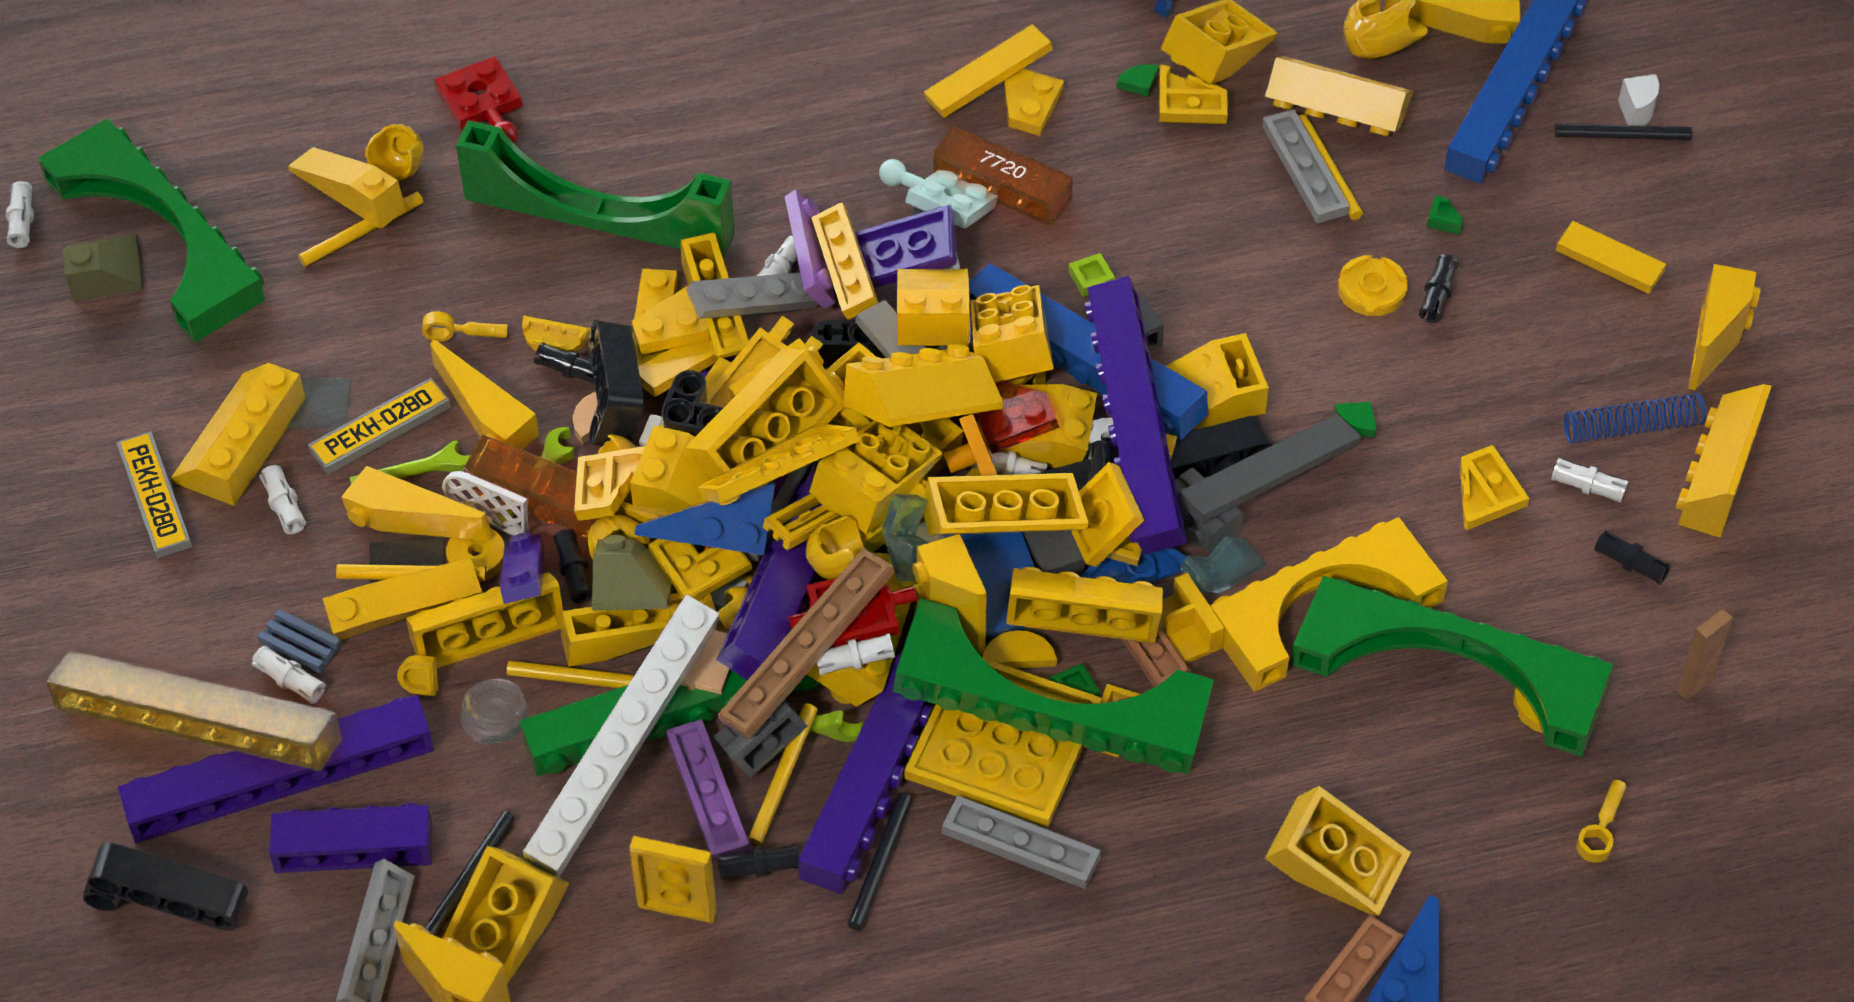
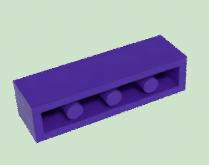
M406 803L396 807L368 805L359 809L329 807L321 811L291 809L284 813H271L269 855L275 873L365 869L373 868L374 864L382 859L398 867L431 865L432 821L428 805Z

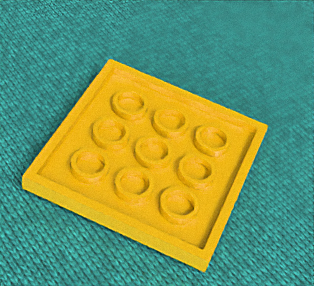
M984 659L1007 680L1040 696L1070 703H1102L1101 697ZM935 704L904 770V779L956 797L961 796L997 811L1048 828L1084 745L1069 741H1056L1048 735L1034 731H1020L1009 724L994 720L984 721L973 714L959 710H945Z

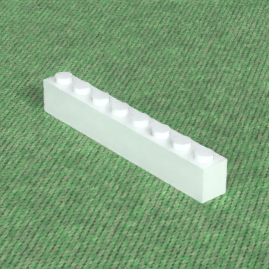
M685 595L523 851L524 860L560 877L716 629L719 618L718 612L691 596Z

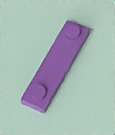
M795 189L785 196L803 288L823 309H826L836 303L833 292L834 285L811 218L820 212L812 199H805Z
M700 719L667 729V741L708 852H711L712 863L718 862V855L749 852L748 839L703 720Z

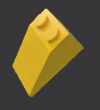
M1220 0L1175 15L1161 49L1170 55L1173 62L1187 67L1204 83L1214 84L1231 77L1275 40L1278 32L1233 0Z
M1717 264L1713 265L1701 308L1688 389L1696 390L1739 344L1743 329L1750 330L1754 310L1749 308H1757L1761 290L1760 287L1754 286L1756 272Z
M897 269V346L969 345L968 269Z
M1065 384L996 385L1003 400V409L979 412L977 426L986 448L1003 453H1008L1010 450L1016 452L1018 457L1047 463V467L1051 468L1083 461L1088 451L1097 393Z
M654 425L630 482L633 509L666 516L682 511L685 508L708 502L702 500L698 486L712 478L706 475L685 448L695 436L686 432Z
M1317 786L1296 798L1265 859L1293 880L1376 917L1380 915L1411 852L1322 787Z
M487 846L442 939L452 938L477 954L484 952L496 957L503 964L508 984L552 920L569 882L504 849Z

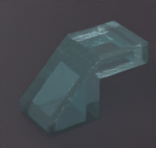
M894 494L882 526V532L895 576L900 581H916L912 564L917 562V546L929 543L916 535L927 504V500L917 494Z
M1225 536L1208 558L1188 555L1180 567L1185 573L1188 572L1194 583L1202 591L1223 593L1262 569L1267 562L1244 538Z

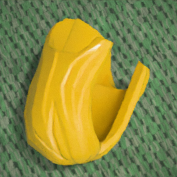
M1357 0L1350 7L1344 22L1345 43L1350 53L1359 58L1374 59L1390 55L1424 37L1428 33L1427 27L1408 17L1410 9L1415 5V1L1402 0L1393 7L1381 12V0Z

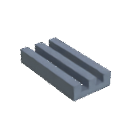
M280 609L275 613V620H269L266 624L267 630L265 632L261 630L257 635L260 644L295 660L321 674L342 647L340 639ZM278 634L294 642L296 646L304 650L308 649L318 654L319 656H321V659L319 660L283 642L282 640L274 636Z

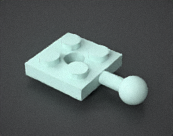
M896 159L885 161L879 170L880 179L884 184L888 186L902 184L911 188L908 190L905 201L910 205L924 211L951 205L955 212V225L964 229L996 207L998 195L989 192L983 185L968 183L959 179L951 171L938 170L926 179L906 172L904 164Z

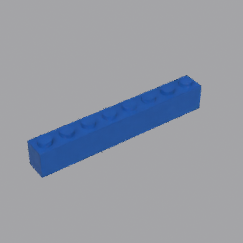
M1532 0L1448 146L1445 171L1480 184L1483 183L1488 172H1495L1500 161L1501 154L1499 153L1501 149L1505 151L1508 149L1514 133L1512 129L1521 126L1526 114L1525 106L1534 103L1539 90L1538 83H1545L1551 69V60H1558L1564 44L1562 41L1564 38L1569 40L1576 24L1574 19L1582 17L1588 0Z
M989 263L969 281L970 317V301L976 300L983 294H1002L1010 292L1015 287L1027 284ZM1041 293L1052 351L1053 367L1061 368L1072 375L1079 383L1089 385L1099 391L1101 395L1107 394L1106 384L1102 385L1096 367L1097 363L1102 362L1100 353L1096 354L1091 340V333L1096 331L1095 325ZM1151 358L1165 433L1177 436V439L1181 441L1208 415L1207 391Z

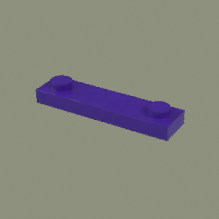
M528 532L512 536L509 539L510 541L505 542L500 586L504 604L541 595L544 544L541 534L531 536V533Z

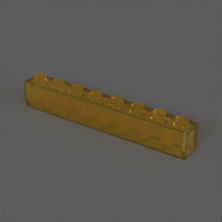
M69 651L46 681L56 709L318 771L323 769L342 740L336 713L325 708L307 706L290 700L264 696L256 692L242 691L225 685L195 680L191 677L177 676L156 669L151 670L125 662L99 658L91 654L86 655Z

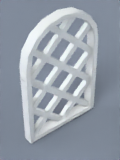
M461 471L451 472L443 480L442 489L445 497L474 509L477 508L473 504L478 503L485 510L489 526L513 536L520 533H529L527 498ZM451 479H457L461 486L457 487ZM477 486L484 495L479 496L472 487ZM467 490L473 498L468 499L461 491ZM454 493H456L463 502H460L454 496ZM500 496L506 504L501 506L494 497ZM489 499L496 508L490 509L484 500ZM511 509L518 517L513 519L506 510ZM500 512L507 521L502 523L504 527L492 522V520L499 524L501 522L495 513Z

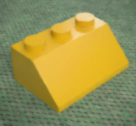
M960 534L917 546V562L912 564L917 584L913 585L917 596V605L913 606L914 615L920 598L957 608L958 616L967 638L978 654L983 656L986 641V590Z

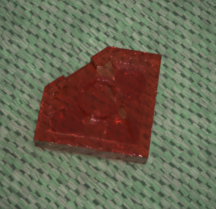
M1004 381L996 384L1003 400V409L977 413L992 454L1060 428L1047 393Z

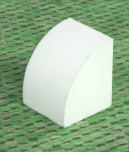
M1656 74L1623 79L1618 102L1627 125H1646L1651 120L1659 92V81Z

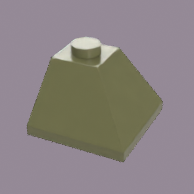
M136 233L66 244L62 248L64 274L73 301L143 290Z
M610 535L603 539H598L593 554L592 611L668 609L673 584L649 549L637 539H625L621 535Z

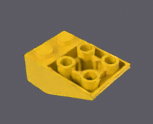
M1021 285L1015 287L1010 292L997 295L987 293L979 296L976 300L970 301L974 352L984 358L995 383L1054 369L1039 285L1032 287Z
M1246 333L1212 340L1166 365L1167 368L1207 391L1208 415L1193 430L1247 416L1266 414L1269 386Z
M875 420L857 432L860 439L859 442L825 456L818 462L809 493L842 517L846 515L852 516L856 520L858 528L865 534L869 533L893 513L942 457L943 452L905 425L888 427Z
M395 921L393 926L403 964L433 1002H511L504 967L496 957L484 952L481 954L472 952L455 939L445 938L443 940L431 935L427 929L418 924L411 923L407 925L400 921Z

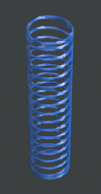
M1693 393L1690 397L1685 394L1682 398L1676 396L1674 399L1668 397L1666 400L1660 398L1658 401L1652 399L1650 402L1644 400L1641 404L1637 401L1633 405L1631 403H1627L1625 406L1619 404L1617 408L1611 405L1609 409L1603 406L1601 410L1594 408L1593 411L1590 409H1586L1585 412L1579 410L1577 413L1571 411L1565 413L1564 430L1568 442L1573 444L1575 439L1579 443L1582 442L1583 433L1586 441H1590L1591 432L1593 438L1597 441L1599 430L1602 438L1606 439L1607 428L1610 437L1614 438L1615 426L1617 434L1622 437L1624 429L1628 436H1630L1632 428L1634 433L1638 435L1640 426L1645 434L1648 431V425L1650 430L1654 432L1656 430V423L1660 431L1664 429V422L1667 429L1670 430L1672 428V420L1677 429L1680 427V423L1687 427L1689 421L1692 426H1695L1696 422L1703 425L1706 420V407L1701 394ZM1685 397L1688 398V411L1683 400ZM1677 398H1679V399L1681 400V401H1680V413H1679L1678 406H1677V404H1676V402H1675V400H1676ZM1696 398L1700 403L1702 411V423L1696 411ZM1669 399L1672 400L1671 411L1667 403ZM1660 401L1664 402L1663 412L1659 405ZM1652 402L1656 403L1655 414L1651 406ZM1644 403L1648 404L1647 416L1643 408ZM1690 403L1694 413V424L1691 419ZM1636 404L1640 406L1639 417L1635 409ZM1682 404L1686 415V425L1682 415ZM1628 405L1632 407L1631 419L1626 409ZM1674 405L1677 411L1678 426L1674 416ZM1620 406L1624 408L1623 421L1618 410ZM1666 407H1667V410H1668V413H1669L1670 427L1668 426V423H1667ZM1611 408H1614V409L1616 410V411H1615V423H1614L1613 416H1612V414H1611V412H1610ZM1658 408L1661 415L1662 427H1660L1658 420ZM1603 409H1606V410L1608 411V412H1607V425H1606V421H1605L1604 415H1603V413H1602ZM1596 410L1599 411V428L1594 415ZM1650 410L1653 417V428L1650 422ZM1588 411L1591 413V430L1586 416ZM1642 412L1645 419V430L1642 423ZM1579 413L1583 414V432L1580 420L1578 418ZM1634 413L1637 421V431L1634 425ZM1617 415H1618L1619 420H1620L1621 434H1620L1619 428H1618ZM1626 415L1629 423V433L1626 427ZM1609 416L1612 422L1613 436L1610 430ZM1569 417L1573 426V441H1571L1569 433ZM1601 417L1604 424L1605 435H1603ZM1593 419H1594L1595 426H1596V434H1597L1596 436H1595V433H1594ZM1585 420L1588 428V438L1586 435ZM1577 422L1580 430V439L1577 431Z

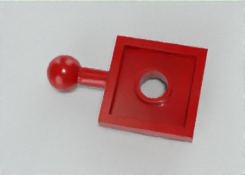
M495 56L434 79L437 92L461 130L465 128L468 120L478 123L488 120L491 126L500 127L515 144L518 139V130L513 123L504 121L501 115L523 107L522 98ZM479 90L485 91L483 94L476 95L473 93Z

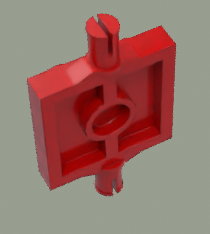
M837 578L806 585L810 601L809 610ZM885 583L830 648L847 645L848 640L851 639L859 642L890 634V637L899 635L895 606L914 601L917 602L914 586L891 591L890 587ZM807 612L788 615L791 630Z

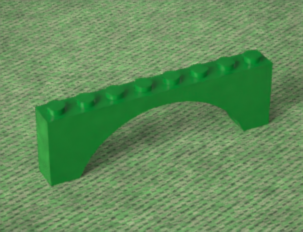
M108 118L38 157L45 181L63 200L92 196L130 201L157 213L176 229L187 246V261L182 280L171 297L170 303L176 323L195 343L265 301L262 289L265 282L260 272L255 267L249 268L241 252L235 246L230 247L226 243L221 231L216 226L211 227L206 222L202 211L197 206L192 207L187 202L183 191L178 186L173 187L169 183L164 171L159 166L154 167L150 163L145 151L140 146L135 147L131 143L127 132L122 127L117 128Z
M468 120L456 144L464 198L468 201L676 249H681L682 239L715 232L723 259H725L735 235L732 186L729 179L697 173L686 185L667 194L650 197L617 196L590 190L551 173L516 147L500 127Z
M1323 576L1293 644L1292 666L1329 677L1339 668L1354 660L1382 651L1416 648L1456 654L1491 669L1524 696L1540 723L1546 746L1583 757L1610 686L1613 664L1595 656H1585L1568 651L1559 645H1549L1532 640L1523 634H1513L1496 629L1487 623L1473 622L1460 618L1450 612H1440L1424 607L1414 601H1404L1388 596L1378 590H1368L1352 585L1342 579L1335 580Z
M920 598L898 664L893 692L901 694L909 700H923L937 704L945 710H959L973 714L984 721L994 720L1009 724L1020 731H1034L1048 735L1056 741H1069L1084 745L1095 752L1105 751L1123 756L1131 762H1145L1159 766L1170 773L1180 772L1189 774L1214 679L1177 669L1156 687L1140 695L1116 702L1079 704L1046 698L1007 680L982 659L963 630L957 608Z

